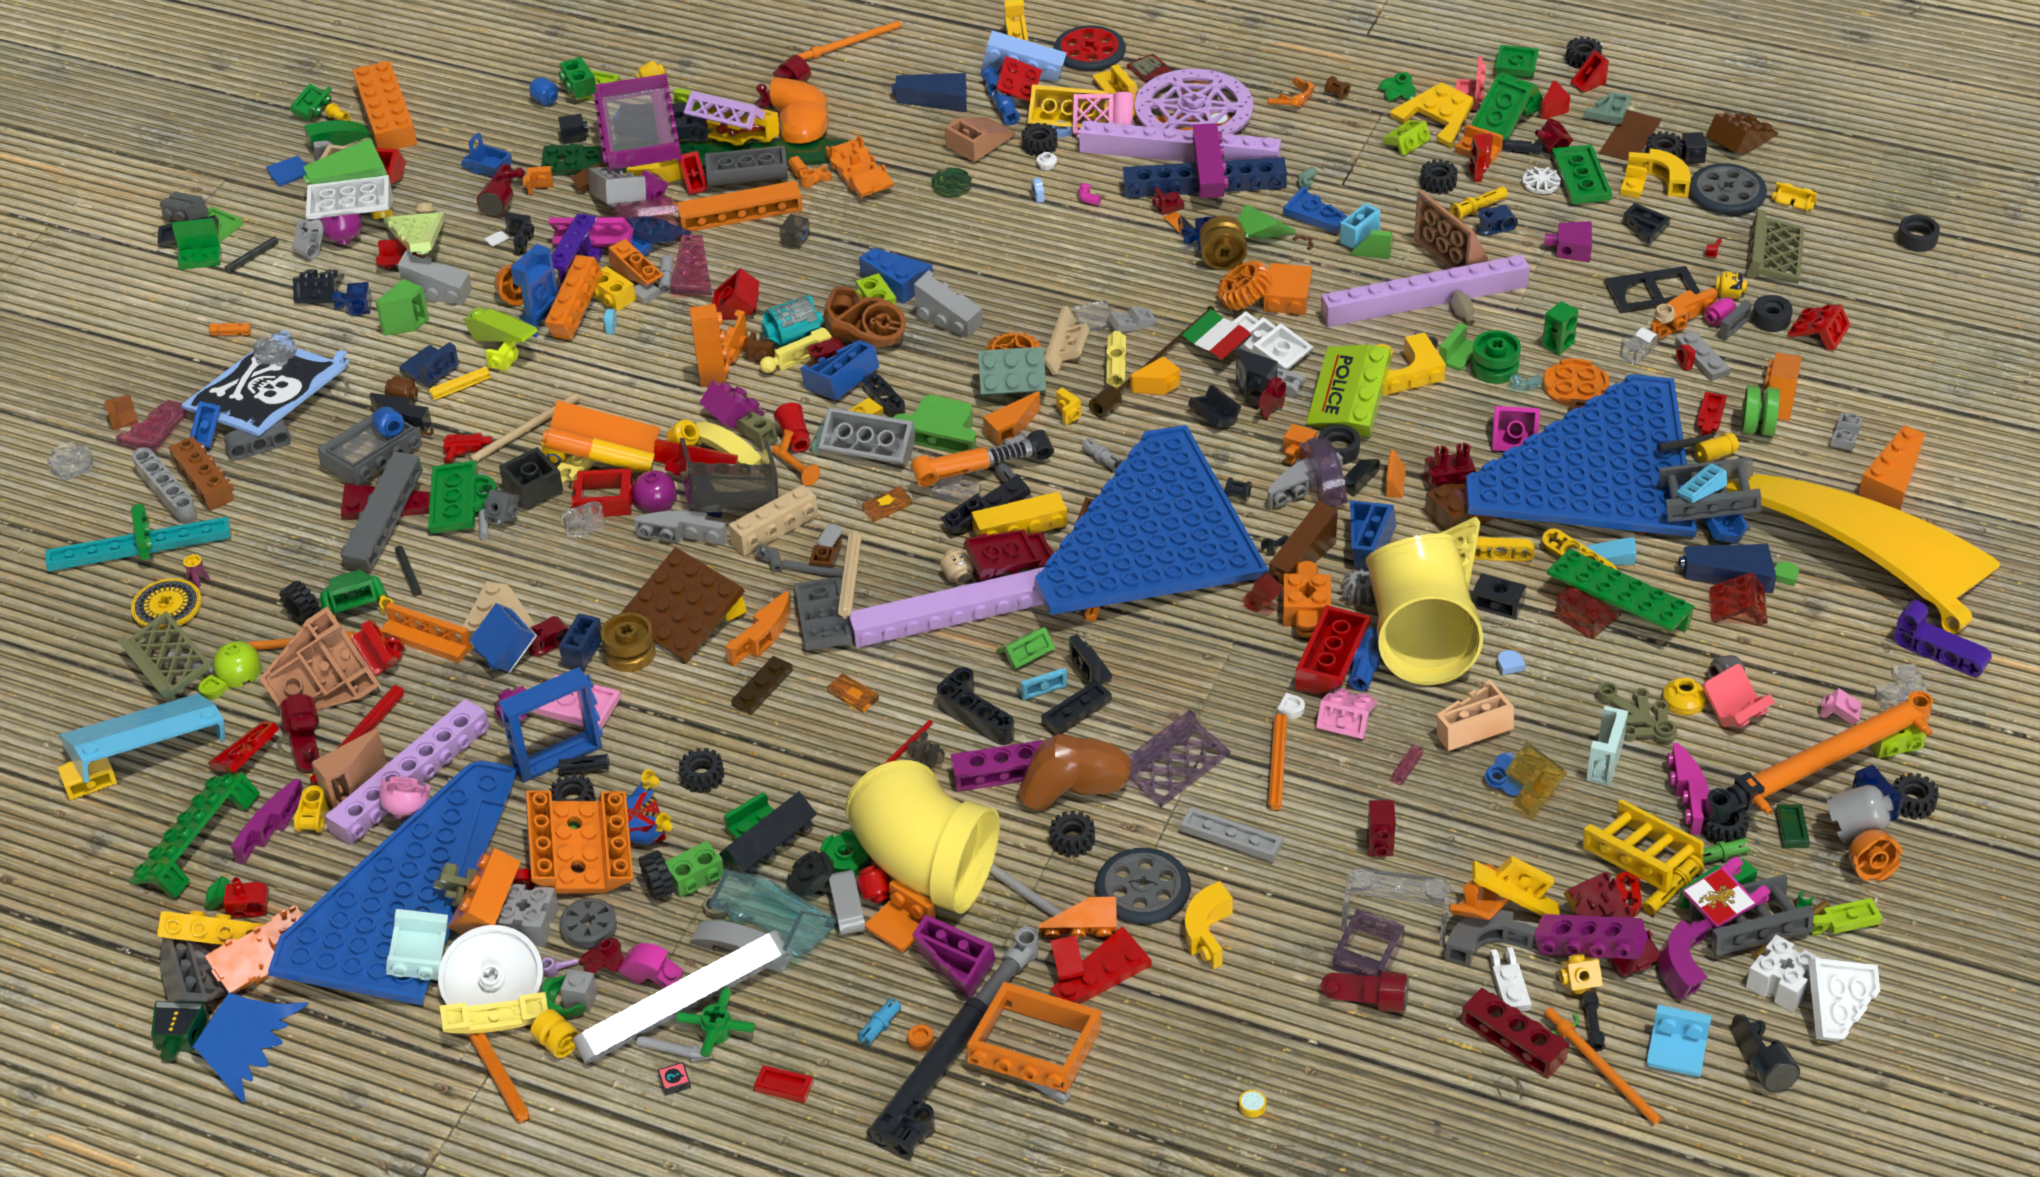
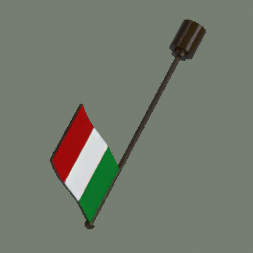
M1208 306L1207 311L1141 368L1156 361L1181 338L1223 362L1251 337V333L1243 326L1223 318L1215 312L1213 306ZM1130 378L1118 388L1106 386L1089 401L1091 412L1099 418H1104L1121 403L1122 396L1120 391L1130 384Z

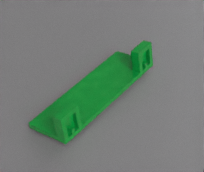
M1569 549L1547 570V575L1668 631H1673L1677 628L1686 632L1690 627L1694 605L1674 597L1661 589L1650 586L1639 579L1628 576L1619 570L1606 566L1597 560L1582 555L1578 551Z
M243 772L228 773L223 776L209 778L205 782V788L201 793L192 798L188 809L178 815L175 825L162 835V841L148 852V858L144 863L134 869V875L129 882L132 885L155 882L170 899L177 898L190 879L176 865V860L227 797L231 799L240 811L247 810L260 794Z

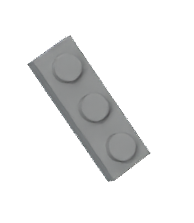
M1695 330L1676 337L1675 344L1677 346L1689 344L1696 351L1694 364L1710 381L1730 375L1731 368Z

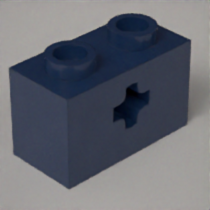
M578 613L559 644L562 665L573 668L580 667L581 670L586 668L602 641L600 618Z

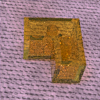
M1527 742L1505 771L1506 774L1524 786L1512 803L1533 818L1565 777L1567 771Z

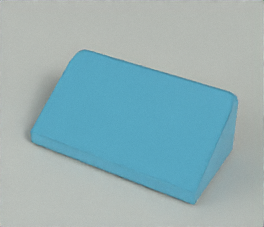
M1062 668L1021 681L1017 691L1022 700H1026L1067 687V670Z

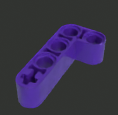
M1910 601L1897 620L1894 633L1895 642L1907 650L1972 677L1980 676L1992 659L1991 652L1984 646L1926 623L1927 607L1920 601Z

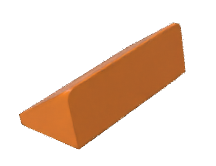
M1391 450L1389 453L1385 495L1386 497L1402 498L1406 467L1395 450Z

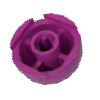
M360 213L319 218L325 237L330 241H337L338 245L350 244V239H354L360 234Z
M648 471L641 474L632 487L634 506L639 511L641 509L647 510L648 514L667 511L672 508V503L677 501L675 483L668 474L662 471Z

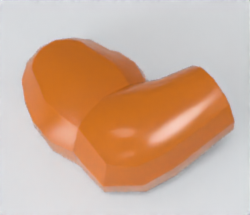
M774 77L770 85V99L772 105L780 112L779 128L782 140L789 143H807L822 137L829 125L827 97L818 88L809 83Z

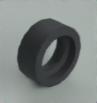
M1910 215L1901 220L1897 239L1908 250L1925 252L1936 246L1940 227L1934 219L1928 216ZM1909 231H1921V232H1924V233H1926V234H1928V235H1926V236L1914 235V234L1910 233Z
M1336 424L1325 427L1320 431L1318 436V454L1321 458L1339 453L1343 457V464H1348L1358 457L1360 452V436L1354 428ZM1332 441H1344L1349 443L1350 446L1334 448L1327 444Z

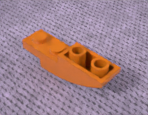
M1710 288L1695 295L1689 290L1672 299L1667 304L1673 306L1676 316L1669 323H1660L1654 317L1650 331L1658 335L1654 336L1651 342L1686 328L1687 320L1704 314L1705 309L1717 301L1718 292L1714 288Z
M785 591L764 608L758 610L753 615L754 624L725 645L727 662L735 666L750 654L758 658L777 640L785 628L791 613L789 592Z

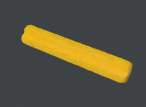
M482 367L429 389L430 396L433 400L445 397L490 379V372L487 367Z

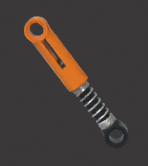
M1036 430L1031 432L1026 440H1021L1019 443H1009L1008 446L1004 444L1002 447L997 446V448L992 447L991 449L980 447L935 458L924 455L914 459L910 466L918 485L928 487L936 483L938 479L987 469L990 465H994L995 462L1000 463L1002 460L1006 462V459L1011 461L1012 458L1017 460L1019 456L1021 458L1023 456L1025 458L1033 457L1037 461H1043L1053 455L1054 448L1046 431Z

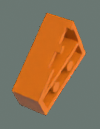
M1776 352L1774 359L1769 360L1764 388L1773 387L1780 389L1778 419L1790 421L1802 356Z
M495 847L487 854L483 853L476 865L478 869L470 879L467 890L447 928L463 935L478 927L495 925L521 861Z

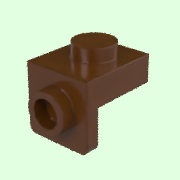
M751 332L749 340H746L744 344V351L748 354V362L760 363L761 359L767 356L774 358V342L757 341L756 333Z

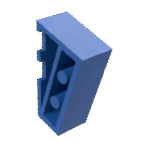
M1350 500L1351 544L1355 569L1363 568V570H1369L1365 562L1366 557L1373 551L1388 545L1396 528L1394 505Z

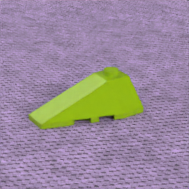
M474 308L469 312L470 315L463 319L474 341L524 342L538 332L536 327L524 320L490 308Z

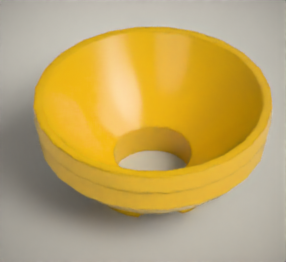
M1686 677L1668 682L1663 689L1662 700L1668 703V709L1671 712L1687 716L1697 714L1705 708L1707 695L1700 683ZM1689 685L1693 690L1683 691L1679 686Z

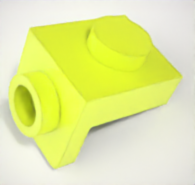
M504 342L498 351L492 349L485 351L487 366L508 371L519 355L516 342Z

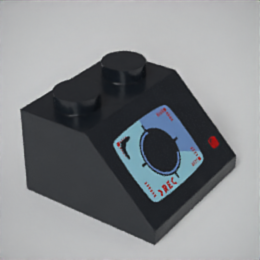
M1238 348L1236 351V385L1245 403L1258 407L1259 398L1263 391L1267 389L1268 382L1277 377L1278 361Z

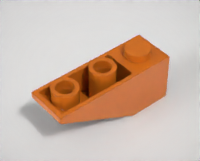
M623 239L609 247V265L624 278L648 286L664 277V274L628 240Z
M1037 391L983 416L984 434L996 446L1002 445L1004 439H1011L1018 435L1019 431L1024 430L1040 411V392Z
M1089 897L1040 923L1039 932L1040 934H1045L1047 938L1060 937V934L1076 935L1077 938L1085 937L1086 934L1109 937L1117 931L1116 897Z

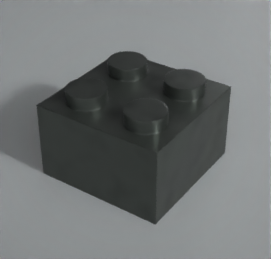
M538 447L499 465L503 486L509 493L520 495L518 502L524 509L563 491L560 470Z

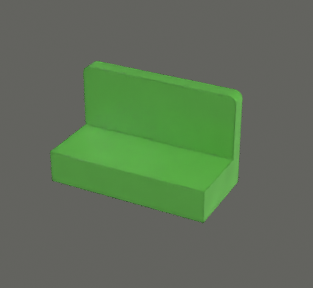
M1459 323L1439 346V355L1446 366L1458 371H1462L1473 357L1474 341L1466 339L1467 325Z
M1046 627L1032 630L997 648L998 653L1005 652L1012 669H1016L1055 649V646Z

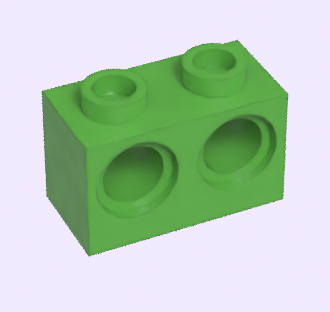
M708 841L665 861L673 880L674 889L680 898L724 876L722 859Z

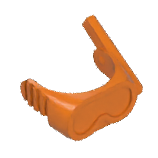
M1295 77L1293 84L1303 91L1302 94L1294 95L1293 98L1279 94L1278 98H1269L1267 103L1301 108L1310 98L1315 85L1308 80L1305 82L1299 77Z

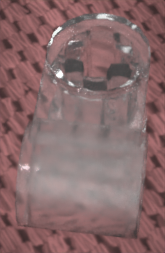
M593 501L579 507L567 509L560 515V521L566 527V535L573 539L600 531L606 526L603 508L599 502Z

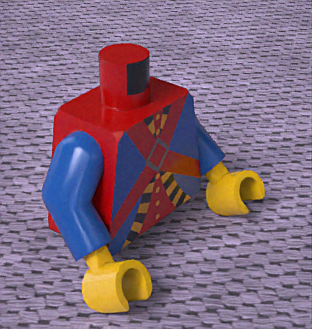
M646 769L641 775V780L644 783H640L634 792L626 798L630 845L649 846L655 841L666 840L665 832L672 830V823H670L672 817L666 812L660 813L653 790L649 789V787L654 788L659 785V778L655 776L654 771Z

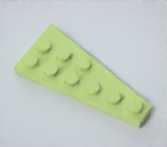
M444 212L391 216L383 218V221L390 232L410 252L426 254L429 253V250H432L445 217Z

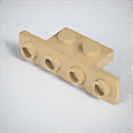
M1063 306L1044 357L1045 366L1052 375L1058 374L1062 361L1073 360L1081 356L1090 330L1086 323L1075 325L1076 320L1067 306Z

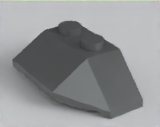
M162 938L160 972L168 1002L203 1003L225 994V987L221 981L218 982L211 972L213 970L205 959V955L210 952L199 942Z

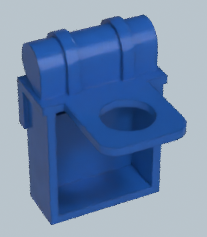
M479 132L469 140L470 154L466 155L461 161L462 167L465 169L470 168V172L479 175L483 173L492 177L501 165H511L513 163L510 152L493 148L486 144L483 146L482 135ZM478 139V146L473 148L475 140Z

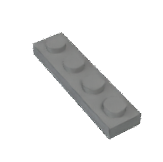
M1191 807L1180 824V831L1271 862L1275 860L1283 845L1282 837Z

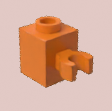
M1292 423L1283 437V454L1288 455L1285 463L1294 465L1297 458L1303 460L1310 457L1312 453L1315 454L1318 450L1317 431Z

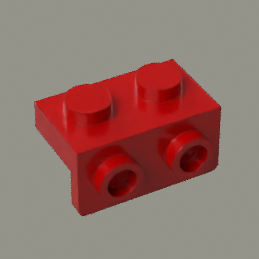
M398 239L379 240V254L376 257L377 266L383 265V268L395 267L400 262L407 248ZM413 252L412 255L422 258L421 254Z

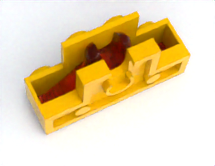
M710 107L707 111L709 115L717 112V109ZM762 109L766 112L763 120L755 118L751 130L707 120L708 128L714 130L708 134V137L719 142H730L736 146L743 145L744 142L751 138L758 139L761 142H770L779 135L778 113ZM728 111L723 113L725 119L734 115L733 112ZM740 116L741 123L746 124L748 116Z

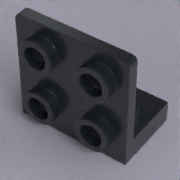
M307 269L305 272H300L298 276L293 278L294 303H336V281L344 278V273H338L337 269H328L318 273L317 269Z

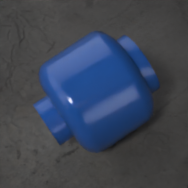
M539 77L531 82L529 90L532 99L543 106L550 105L557 100L558 87L555 83L545 77Z
M381 407L373 414L372 426L383 437L394 438L403 431L404 419L392 407Z

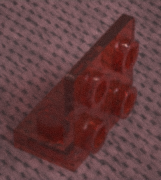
M1754 572L1710 587L1711 619L1714 623L1745 612L1748 613L1750 618H1754L1759 626L1768 623L1765 589Z

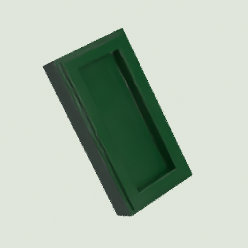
M1777 804L1776 815L1783 848H1809L1810 840L1802 804Z

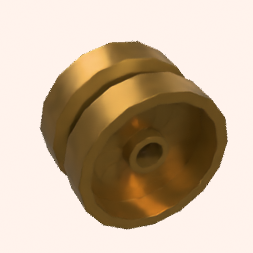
M1217 216L1209 219L1201 227L1199 233L1201 255L1208 266L1218 270H1227L1236 267L1244 261L1247 255L1245 230L1240 221L1229 216Z
M621 613L609 618L603 624L600 631L605 661L611 668L620 672H634L647 667L654 660L656 650L652 625L645 616L638 613Z

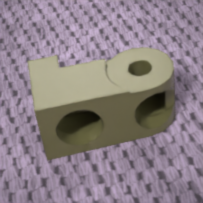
M750 412L736 422L739 432L743 436L755 441L757 447L761 450L768 448L778 441L775 424L754 412Z

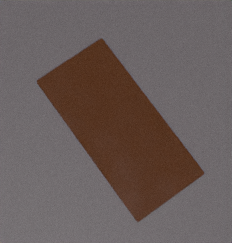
M1627 110L1622 125L1617 124L1599 153L1628 161L1629 152L1641 153L1648 137L1652 136V133H1654L1662 119Z

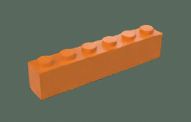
M796 180L677 202L681 227L690 231L803 211L801 193Z

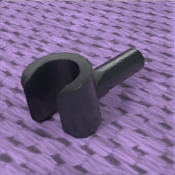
M1284 535L1276 541L1271 538L1263 539L1261 541V549L1263 551L1267 549V554L1272 556L1276 552L1275 548L1287 541L1289 537Z

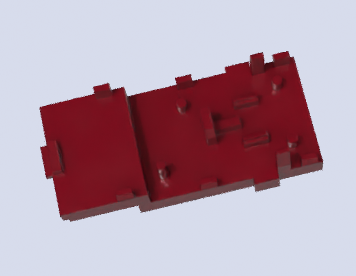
M1024 529L987 535V533L979 534L978 537L966 538L963 543V549L967 551L979 574V579H985V581L992 579L994 574L1000 575L1006 571L1016 574L1019 569L1030 568V570L1043 568L1054 553L1052 548L1049 547L1043 532L1026 534Z
M1608 871L1573 886L1564 892V896L1572 907L1571 912L1573 915L1633 918L1630 914L1633 911L1630 906L1626 907L1620 898L1621 893L1615 887L1617 881L1613 878L1610 882L1611 876ZM1650 930L1646 931L1648 939L1639 959L1608 958L1620 978H1625L1637 970L1638 972L1651 967L1650 964L1659 960L1660 952L1651 939L1653 934Z

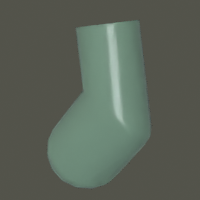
M1310 167L1298 175V183L1301 188L1303 186L1307 189L1311 187L1313 180L1310 179L1317 175L1314 167Z

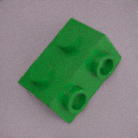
M309 83L291 104L289 111L310 122L314 117L320 115L324 105L327 106L330 103L332 88L328 86L325 91H322Z

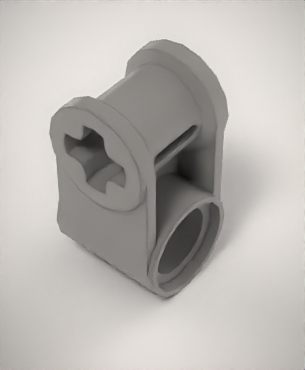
M306 219L299 220L292 244V250L295 253L310 260L318 256L324 232L320 219H312L311 221Z

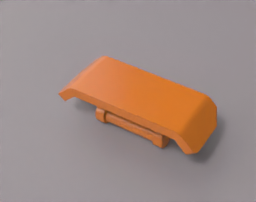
M1491 864L1485 865L1495 871L1498 869ZM1472 880L1463 887L1465 897L1458 904H1450L1448 910L1454 915L1490 920L1509 899L1479 886Z

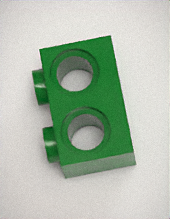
M582 57L559 63L561 71L558 72L560 81L565 83L567 92H571L575 99L597 92L595 77Z
M1560 301L1545 313L1542 347L1559 356L1575 343L1578 309Z

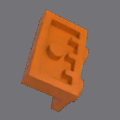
M1467 124L1464 129V136L1455 146V153L1470 157L1472 136L1491 133L1493 135V143L1489 164H1492L1502 152L1503 136Z

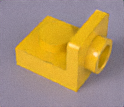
M1627 165L1625 179L1620 190L1621 196L1641 198L1646 184L1647 168Z
M1063 387L1056 391V405L1062 412L1063 424L1067 426L1081 416V399Z

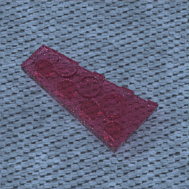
M682 235L670 285L671 294L712 295L702 235Z

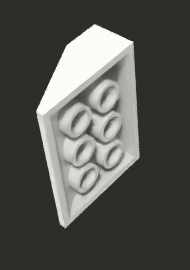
M389 175L307 185V220L389 210L393 206V194Z

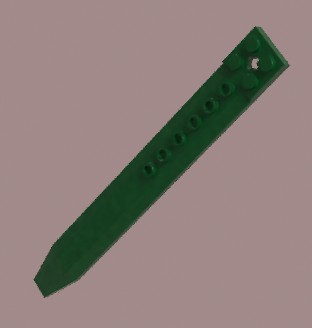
M820 137L807 143H789L782 140V138H774L770 142L750 139L739 146L726 141L679 142L681 155L698 151L702 168L705 170V154L776 146H785L787 166L788 160L795 156H798L805 165L830 163L826 157V146L831 148V146L834 147L851 140ZM583 144L544 146L541 167L551 166L553 176L575 175L590 166L604 162L602 147H583ZM660 144L614 145V150L621 151ZM627 168L619 169L623 170V173H627Z

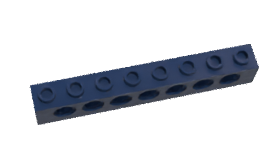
M1284 157L1226 161V173H1224V176H1228V188H1224V192L1287 188V169ZM1180 163L1123 167L1125 198L1154 196V188L1159 187L1163 195L1175 191L1179 195L1199 194L1196 164Z

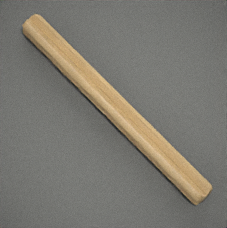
M856 530L853 533H849L838 606V615L842 616V619H847V616L852 614L862 535L858 534Z

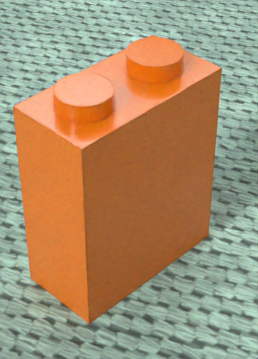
M1270 263L1269 272L1272 276V284L1269 286V291L1264 293V311L1306 315L1312 282V266Z

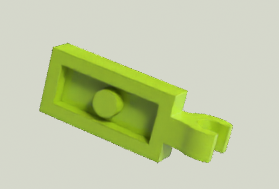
M1872 898L1823 908L1822 915H1814L1813 930L1810 933L1812 936H1816L1829 928L1833 934L1881 924L1883 917Z

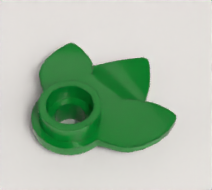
M1405 72L1384 79L1378 86L1379 90L1385 91L1388 102L1401 96L1406 101H1409L1416 95V88L1412 85V77Z

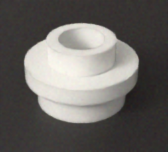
M1044 152L1037 157V164L1042 170H1051L1057 163V157L1050 152Z

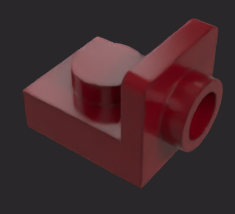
M1159 187L1154 188L1152 203L1161 215L1185 209V203L1177 191L1163 195Z

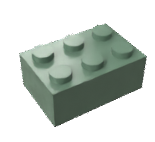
M1044 347L978 351L981 397L1033 394L1037 391L1046 393Z

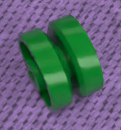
M1490 330L1479 334L1474 339L1471 370L1479 380L1491 384H1503L1512 381L1518 375L1521 343L1515 335L1506 331Z

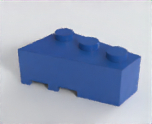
M873 248L859 257L860 277L866 278L879 273L896 296V300L903 304L915 297L914 283L928 270L933 273L932 264Z
M858 340L837 350L836 355L828 359L822 357L818 359L819 363L809 368L807 365L800 367L805 389L836 401L860 383L867 375L878 369L879 363L875 346Z

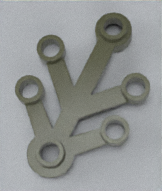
M1603 682L1598 686L1597 696L1602 703H1612L1620 709L1628 711L1629 715L1627 716L1626 724H1644L1647 726L1645 728H1635L1631 725L1626 726L1625 741L1633 742L1637 737H1654L1661 742L1675 740L1677 728L1672 721L1668 720L1667 702L1658 700L1654 703L1653 713L1658 716V721L1650 717L1648 705L1649 691L1647 689L1637 688L1635 690L1634 701L1638 703V708L1617 695L1618 688L1614 683Z

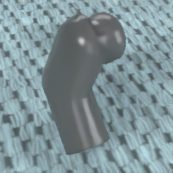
M759 545L756 548V554L759 559L770 563L773 572H780L783 569L780 553L776 549L766 547L765 545Z

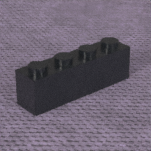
M798 791L724 848L719 855L736 877H739L744 872L748 876L759 867L756 862L762 858L767 861L777 853L775 848L778 845L782 844L785 847L795 839L793 834L796 831L800 830L803 833L814 824L811 820L817 813L801 792Z

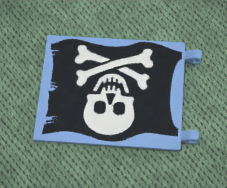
M282 330L276 340L267 339L181 404V407L196 414L199 401L219 405L221 409L217 422L255 436H260L346 368L345 365L349 363V359L344 358L347 351H337L333 360L291 346L293 341L287 338L291 333Z

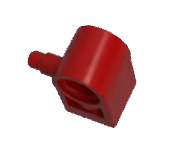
M238 877L232 879L233 884H226L224 907L227 915H231V919L261 917L265 915L269 898V888L267 885L261 882L242 883Z

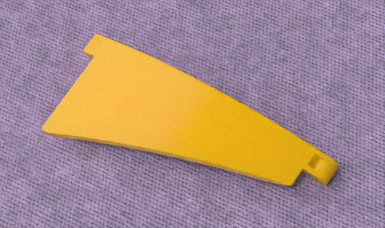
M1753 474V477H1748L1750 489H1760L1762 506L1787 514L1820 529L1884 567L1923 598L1934 603L1941 614L1942 628L1950 633H1958L1972 621L1970 610L1957 598L2000 567V563L1994 557L1969 542L1929 522L1885 504L1845 491L1795 479ZM1738 479L1727 480V492L1741 491Z

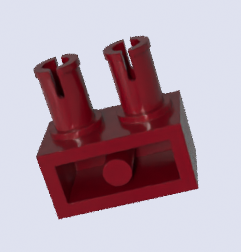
M1463 442L1462 450L1461 443L1457 444L1456 454L1448 455L1449 449L1446 446H1441L1440 453L1439 446L1434 449V457L1425 458L1424 477L1429 490L1443 484H1465L1466 476L1472 472L1476 473L1470 456L1471 446L1468 443Z

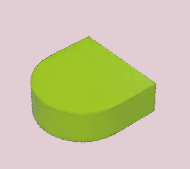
M211 674L201 681L198 686L200 695L208 700L219 698L229 689L226 682Z

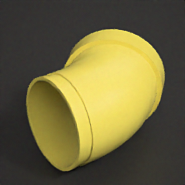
M1426 534L1402 539L1373 551L1365 560L1366 566L1369 569V578L1379 616L1377 638L1382 660L1395 675L1415 684L1436 685L1458 678L1473 666L1479 657L1483 645L1480 617L1470 599L1460 554L1456 548V539L1450 534Z
M911 760L892 761L882 764L863 775L851 789L845 806L846 817L863 849L888 875L924 896L931 898V901L936 906L959 914L969 910L980 895L995 858L1000 831V820L997 810L968 800L961 803L953 799L942 789L933 771L920 762Z

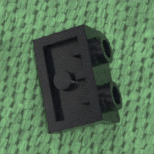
M1078 634L1069 637L1070 658L1089 684L1095 680L1100 684L1111 680L1112 673L1086 641L1083 642Z

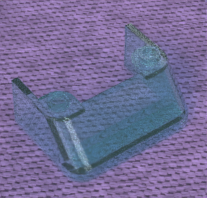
M725 869L708 905L712 909L730 913L729 918L738 923H743L746 920L753 922L768 932L777 930L782 940L785 941L782 949L798 957H801L802 954L807 955L834 928L838 920L828 912L769 879Z

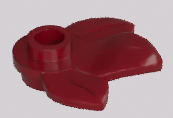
M1274 377L1268 382L1267 389L1263 391L1259 398L1258 408L1261 409V414L1266 420H1268L1275 407L1283 408L1286 383L1279 377Z
M616 938L604 939L598 947L584 953L579 960V964L584 965L585 972L595 974L605 966L610 972L616 973L624 959V955L621 953V943Z

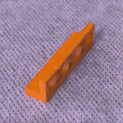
M390 602L385 606L388 621L380 629L385 638H398L403 645L459 664L472 649L467 628ZM395 613L399 614L402 618L396 617ZM454 633L461 635V638H458Z

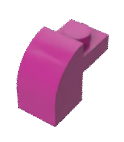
M640 943L628 950L618 971L637 985L646 979H650L664 989L678 982L683 969L666 957L668 951L664 948L650 943Z

